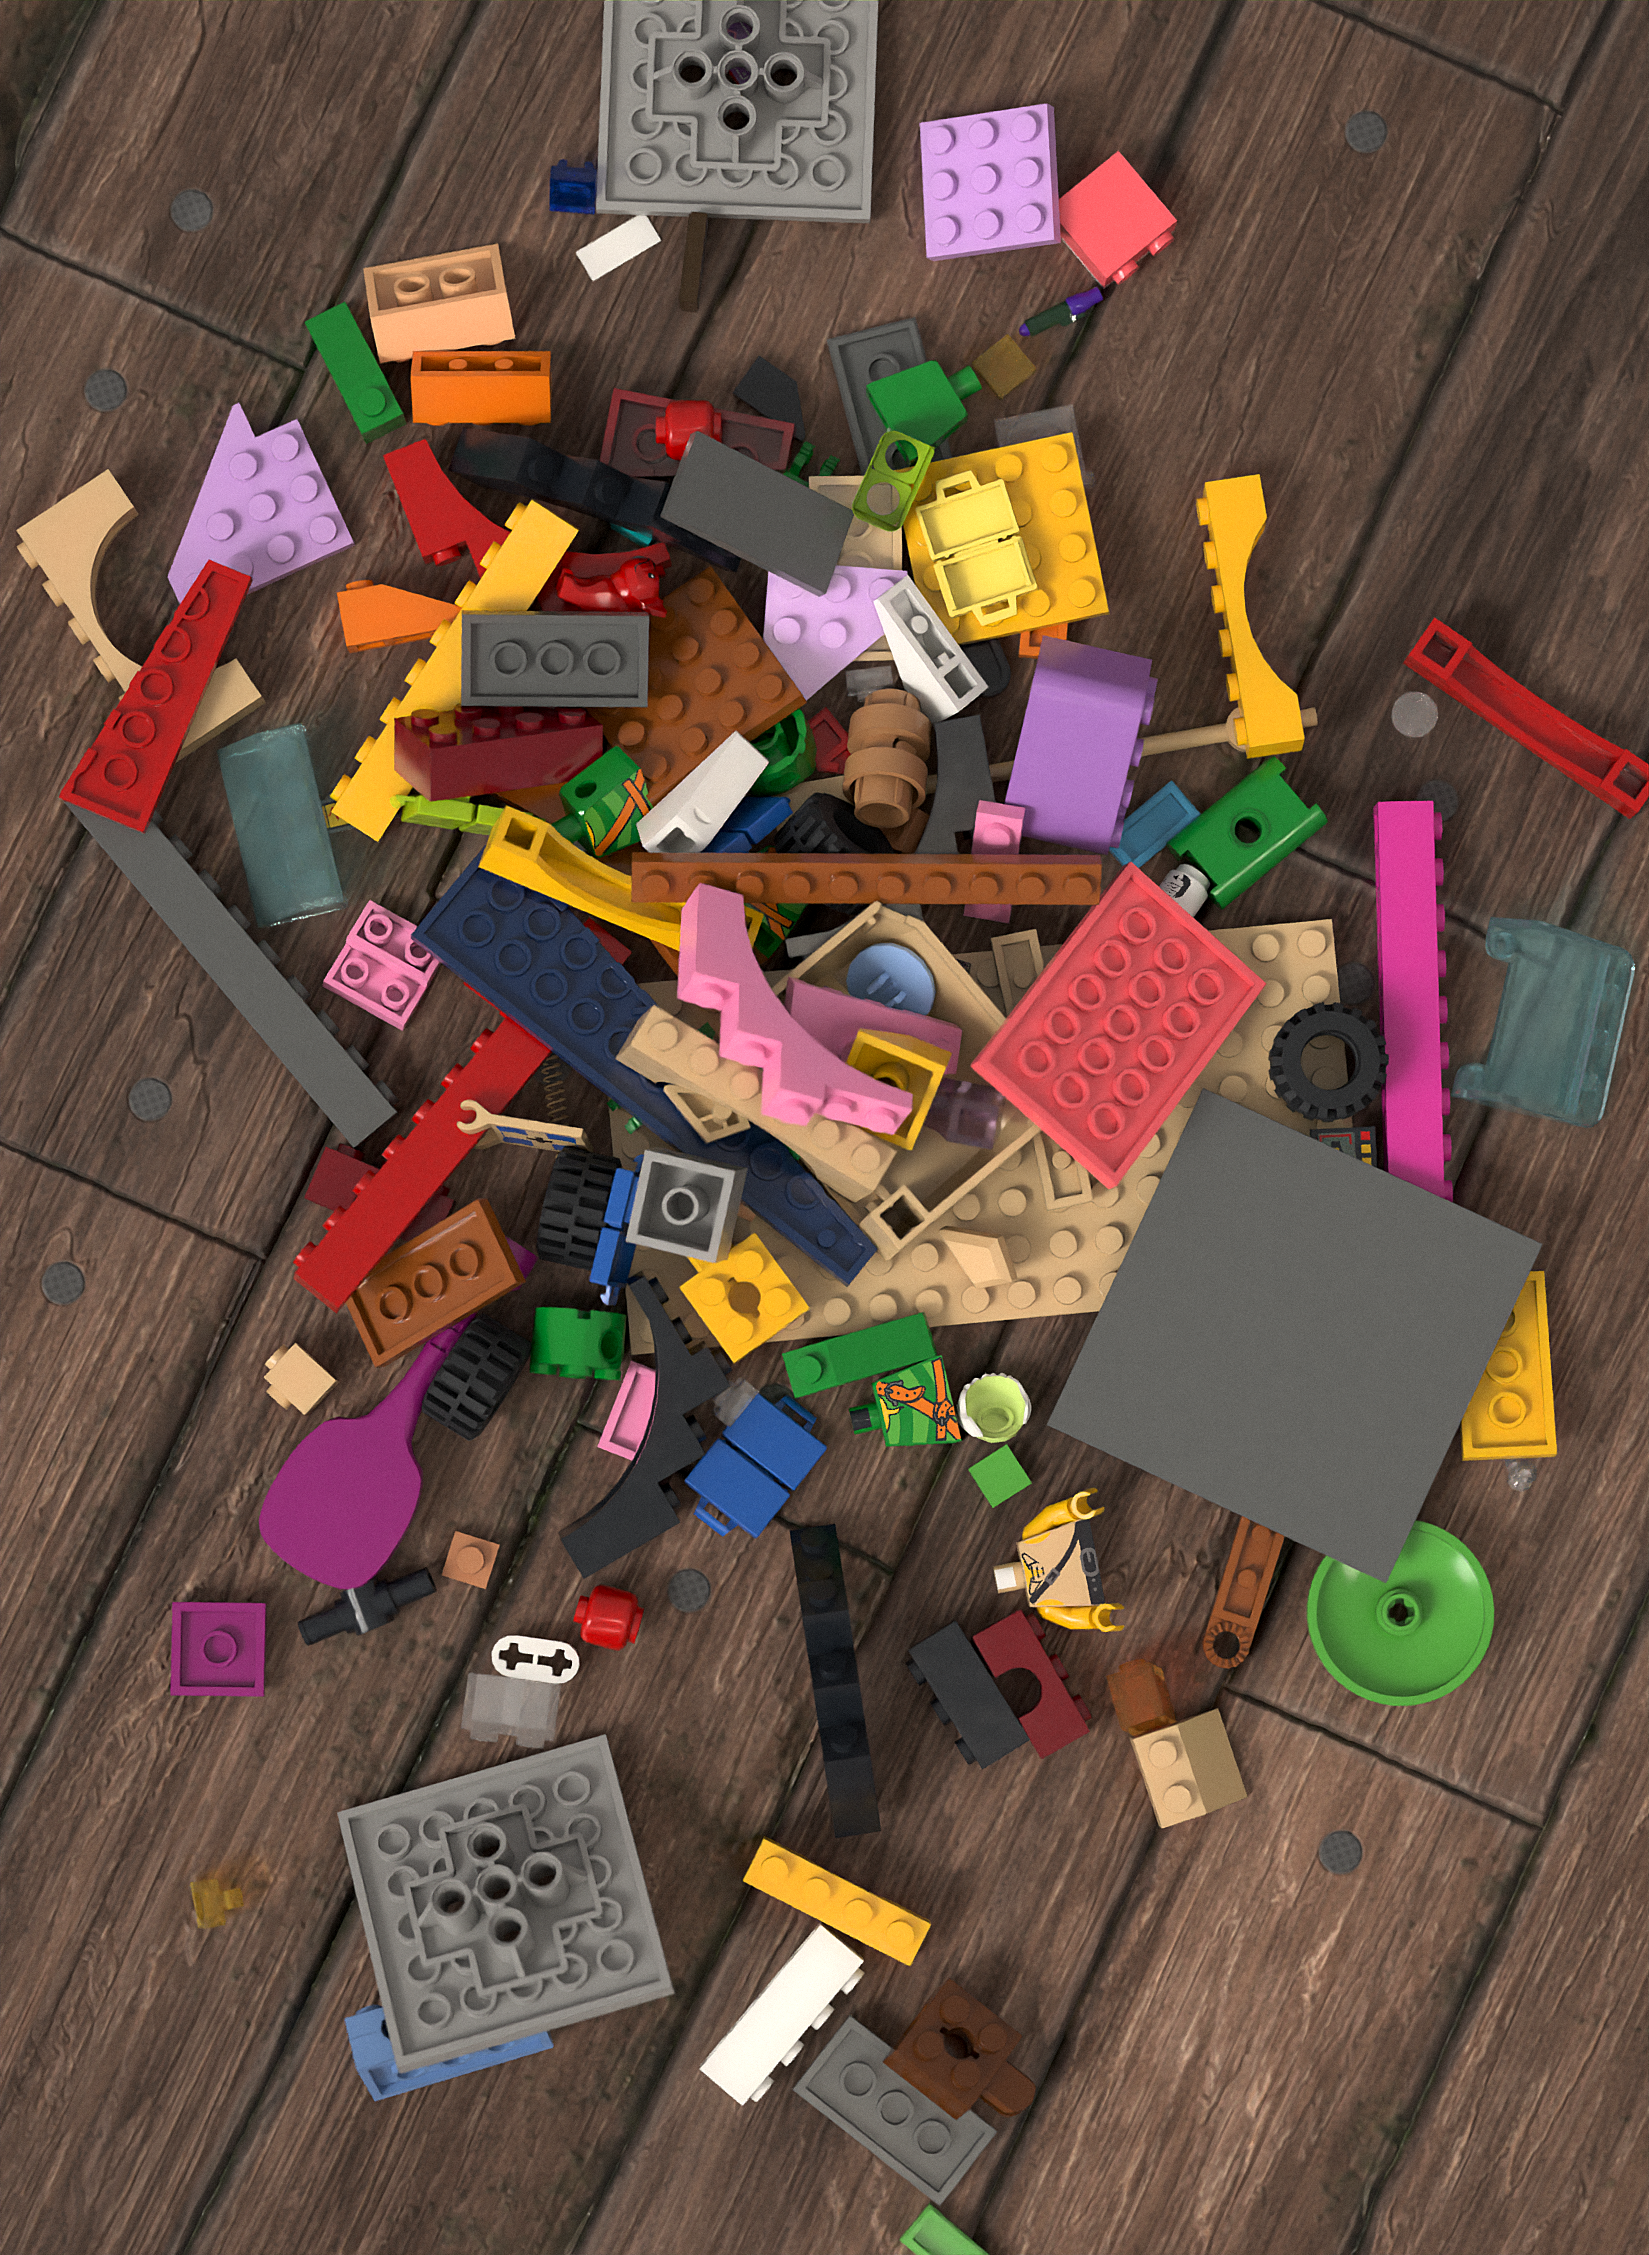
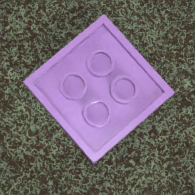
M1046 103L920 123L926 254L928 259L938 261L1061 243L1053 106Z

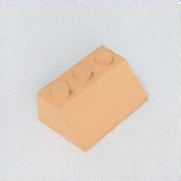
M498 244L363 268L370 319L380 363L408 361L412 359L413 351H457L461 348L477 345L492 346L504 340L515 339Z

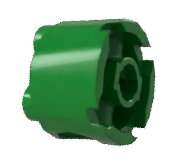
M800 708L749 742L769 761L768 765L748 790L756 797L788 792L803 782L805 778L812 775L815 770L817 748L814 733Z
M536 1307L533 1318L529 1373L556 1375L557 1368H559V1377L586 1379V1377H592V1371H595L594 1379L621 1381L626 1315L594 1310L588 1312L571 1308Z

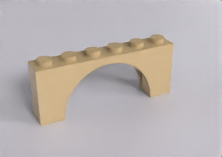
M107 469L17 529L16 531L24 541L17 548L31 569L38 565L41 566L49 578L42 585L55 605L59 607L65 603L74 615V618L68 621V624L82 645L91 641L100 655L93 659L107 682L109 683L116 678L126 693L131 680L137 671H140L142 666L121 654L111 644L105 634L97 610L96 584L101 562L110 544L118 533L139 514L109 469ZM237 659L215 669L176 763L266 703Z
M655 1005L638 1019L615 1058L616 1060L655 1083L667 1082L692 1090L718 1102L760 1126L801 1156L816 1174L815 1180L853 1203L874 1192L897 1151L848 1122L831 1120L823 1115L814 1114L806 1126L790 1124L777 1118L762 1115L763 1070L753 1065H744L738 1061L720 1057V1044Z

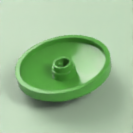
M1415 1520L1387 1583L1325 1555L1316 1569L1310 1584L1306 1617L1309 1636L1314 1650L1323 1666L1337 1682L1352 1693L1369 1701L1392 1706H1410L1441 1698L1459 1687L1471 1676L1483 1659L1490 1643L1494 1625V1602L1486 1573L1480 1562L1466 1545L1444 1529ZM1396 1603L1402 1604L1406 1609V1617L1400 1622H1396L1395 1618H1391L1389 1614L1390 1608L1394 1607Z

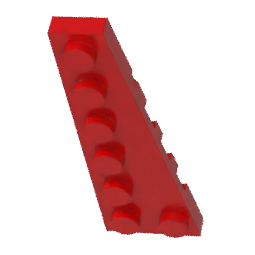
M208 559L175 611L172 621L164 628L154 644L151 654L140 671H137L131 680L123 698L116 709L112 710L91 748H88L59 795L61 800L146 834L253 579L251 576Z

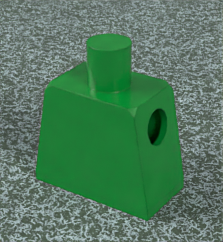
M931 360L866 385V396L886 430L888 428L932 446L934 447L933 450H935L965 425L968 414L961 401L980 391L982 386L969 365L946 377L938 362ZM906 440L894 441L907 466H915L918 460L916 447Z

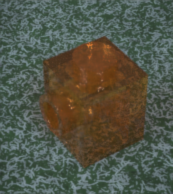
M1136 1659L1121 1664L1118 1667L1119 1672L1106 1676L1121 1730L1135 1736L1177 1722L1163 1670L1151 1662L1146 1663L1145 1659Z

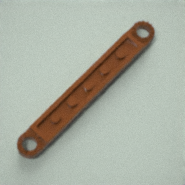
M1243 1516L1240 1517L1202 1641L1205 1657L1210 1663L1220 1668L1238 1666L1249 1653L1285 1537ZM1224 1631L1232 1632L1239 1640L1238 1652L1228 1659L1219 1657L1213 1649L1215 1636Z

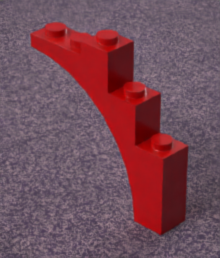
M426 439L384 454L385 463L425 565L435 562L436 567L450 564L462 557L460 551L469 549L481 579L487 570L480 565L481 560L494 541L502 546L510 532L491 522L463 498L441 470ZM658 543L630 552L605 554L565 551L536 596L541 610L575 611V605L557 596L559 590L555 589V583L561 566L571 569L576 577L588 578L595 575H610L617 571L629 558L643 556L655 563V569L659 579L666 576L664 569L672 567L666 545Z

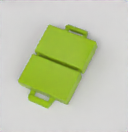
M395 795L390 798V804L394 808L402 807V822L452 830L459 827L460 831L489 836L494 824L504 810L503 808L484 805L475 806V804L469 803L470 796L434 802L428 801L422 795ZM524 812L528 815L533 816V813ZM535 817L543 821L546 820L545 818Z

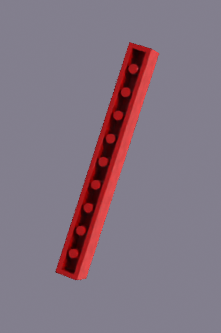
M589 917L583 925L593 932L600 940L599 943L616 962H620L624 966L628 962L632 951ZM502 1011L499 1014L505 1019L495 1032L486 1028L471 1046L470 1050L475 1053V1056L464 1068L457 1063L441 1082L446 1091L437 1102L434 1103L428 1098L411 1120L417 1126L405 1139L402 1135L398 1134L382 1154L388 1161L379 1172L375 1174L369 1169L356 1184L352 1191L358 1197L346 1210L339 1205L322 1227L328 1233L316 1246L310 1241L293 1261L299 1267L294 1273L293 1279L336 1314L490 1129L488 1128L475 1134L462 1132L457 1127V1122L471 1124L475 1121L477 1113L474 1110H463L460 1107L461 1103L465 1100L475 1101L490 1114L501 1115L552 1054L550 1049Z

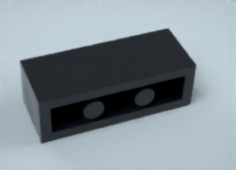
M956 1620L948 1623L908 1649L912 1658L905 1662L919 1686L926 1682L931 1686L937 1698L932 1700L930 1704L944 1726L950 1722L954 1723L962 1736L954 1743L968 1765L977 1761L983 1770L1030 1740Z

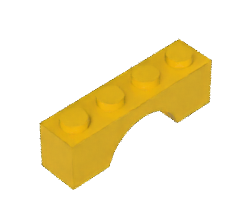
M764 1836L743 1877L744 1882L908 1966H911L931 1926L930 1920L830 1872L807 1857Z

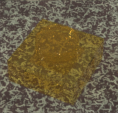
M1008 334L972 362V367L1000 401L1036 373V367Z

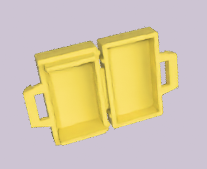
M971 470L936 481L937 501L916 507L915 510L930 557L933 562L937 561V564H934V570L949 616L953 619L973 612L981 626L1017 615L1016 598L1037 591L1038 586L1021 536H1015L1020 533L1004 481L1000 479L980 486ZM970 482L972 489L945 497L943 490ZM1008 601L1009 608L983 616V608Z

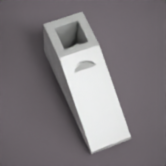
M736 730L636 824L643 847L648 852L700 853L711 842L768 765V759Z

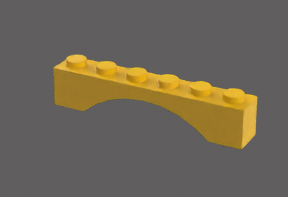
M1260 474L1205 482L1203 498L1196 499L1199 524L1200 526L1208 525L1210 541L1204 542L1203 546L1206 567L1208 570L1215 569L1218 584L1211 586L1214 613H1223L1225 629L1218 630L1221 655L1222 657L1230 656L1232 673L1226 674L1228 698L1230 702H1238L1240 717L1233 718L1237 746L1245 745L1247 759L1302 751L1305 737L1298 696L1279 679L1264 660L1252 636L1245 611L1244 581L1246 569L1253 549L1265 530L1267 520Z
M506 805L491 830L478 867L680 951L682 908L686 903L631 902V876L615 870L584 853L565 839L550 823ZM744 906L745 926L751 947L753 948L764 914Z

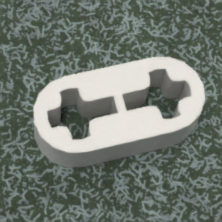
M510 1635L500 1639L494 1645L492 1651V1663L495 1669L502 1675L512 1678L555 1684L565 1683L577 1674L580 1667V1657L576 1649L562 1641ZM511 1643L519 1644V1652L534 1655L533 1663L518 1662L515 1669L511 1670L507 1668V1661L500 1659L501 1650H508ZM556 1649L565 1650V1658L572 1660V1667L563 1669L561 1676L553 1675V1667L538 1664L539 1655L552 1657L555 1656Z

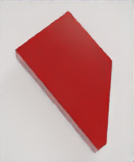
M825 707L807 721L814 733L817 748L815 768L819 773L844 775L845 762L851 755L847 747L848 733Z

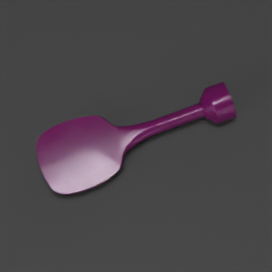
M506 1237L526 1280L539 1258ZM523 1284L511 1290L510 1292L520 1290ZM479 1310L427 1341L403 1379L367 1415L357 1418L335 1417L327 1420L305 1437L291 1453L268 1490L259 1516V1528L264 1541L286 1563L318 1582L342 1590H353L366 1585L388 1563L407 1533L421 1498L424 1483L423 1469L415 1457L412 1439L422 1411L423 1398L450 1351Z

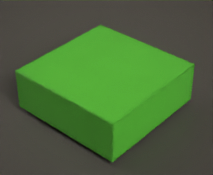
M1007 1444L968 1469L992 1508L1031 1484L1030 1479Z

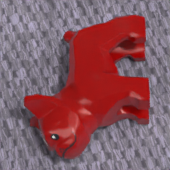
M633 556L610 575H595L588 578L576 577L571 569L561 566L555 583V589L559 590L557 596L575 605V611L648 612L653 616L666 617L667 610L663 606L664 601L659 597V576L655 569V563L649 558Z

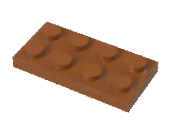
M488 1198L477 1199L384 1256L349 1298L346 1305L375 1368L386 1367L526 1281Z

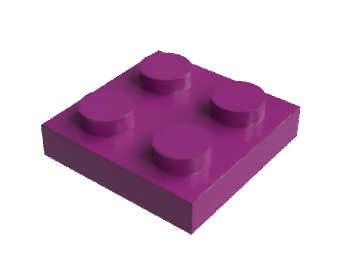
M172 1602L170 1695L264 1697L266 1688L267 1603Z

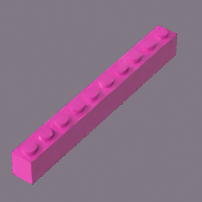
M1433 801L1377 802L1373 807L1379 1027L1380 1036L1383 1035L1386 1041L1384 1046L1385 1054H1389V1064L1386 1066L1385 1071L1387 1077L1385 1083L1381 1086L1383 1170L1453 1203L1452 1181L1444 1180V1162L1451 1161L1450 1134H1443L1442 1116L1450 1114L1449 1088H1442L1441 1070L1448 1069L1449 1049L1448 1042H1440V1024L1447 1023L1448 1008L1446 996H1439L1438 978L1446 976L1445 950H1438L1437 932H1444L1445 928L1444 904H1436V886H1443L1444 879L1443 859L1435 858V840L1442 839L1441 812H1434Z

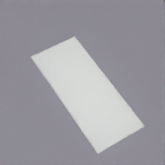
M637 215L578 250L576 254L594 281L657 244L661 239L647 216Z

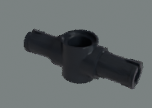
M427 1567L391 1582L387 1579L379 1581L378 1577L360 1588L340 1592L341 1598L334 1601V1606L298 1621V1627L307 1646L344 1631L347 1634L355 1632L359 1636L394 1621V1615L400 1613L401 1607L437 1592L436 1585Z

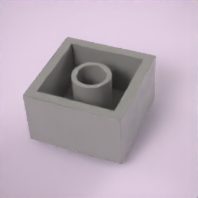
M662 1147L646 1149L626 1242L712 1263L727 1260L748 1168Z

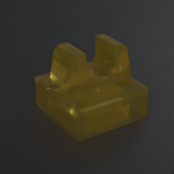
M218 1878L190 1882L198 1928H213L226 1925L224 1910L244 1906L241 1887L220 1890Z

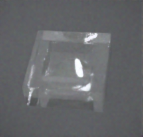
M891 666L845 671L847 696L857 695L859 702H865V697L877 690L893 689Z
M739 1377L735 1383L729 1379L728 1382L731 1387L715 1395L712 1399L717 1406L711 1413L729 1427L733 1425L759 1392L742 1377Z

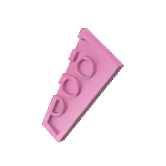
M788 976L785 1009L817 1043L844 1063H846L859 1029L863 1028L911 1035L949 1051L952 1055L944 1074H956L962 1029L956 1024L905 1009L901 1011L884 1006L877 1001L866 998L864 1000L845 995L835 989L824 986L823 988L807 984L803 980Z

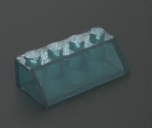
M298 723L256 733L216 750L258 928L261 929L348 908L310 742L304 725Z

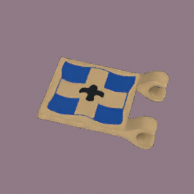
M465 1100L461 1103L460 1107L463 1110H474L477 1113L475 1121L471 1124L457 1122V1127L462 1132L475 1134L490 1128L486 1135L476 1144L475 1149L482 1150L499 1143H507L560 1152L564 1146L593 1152V1146L581 1128L493 1115L475 1101Z

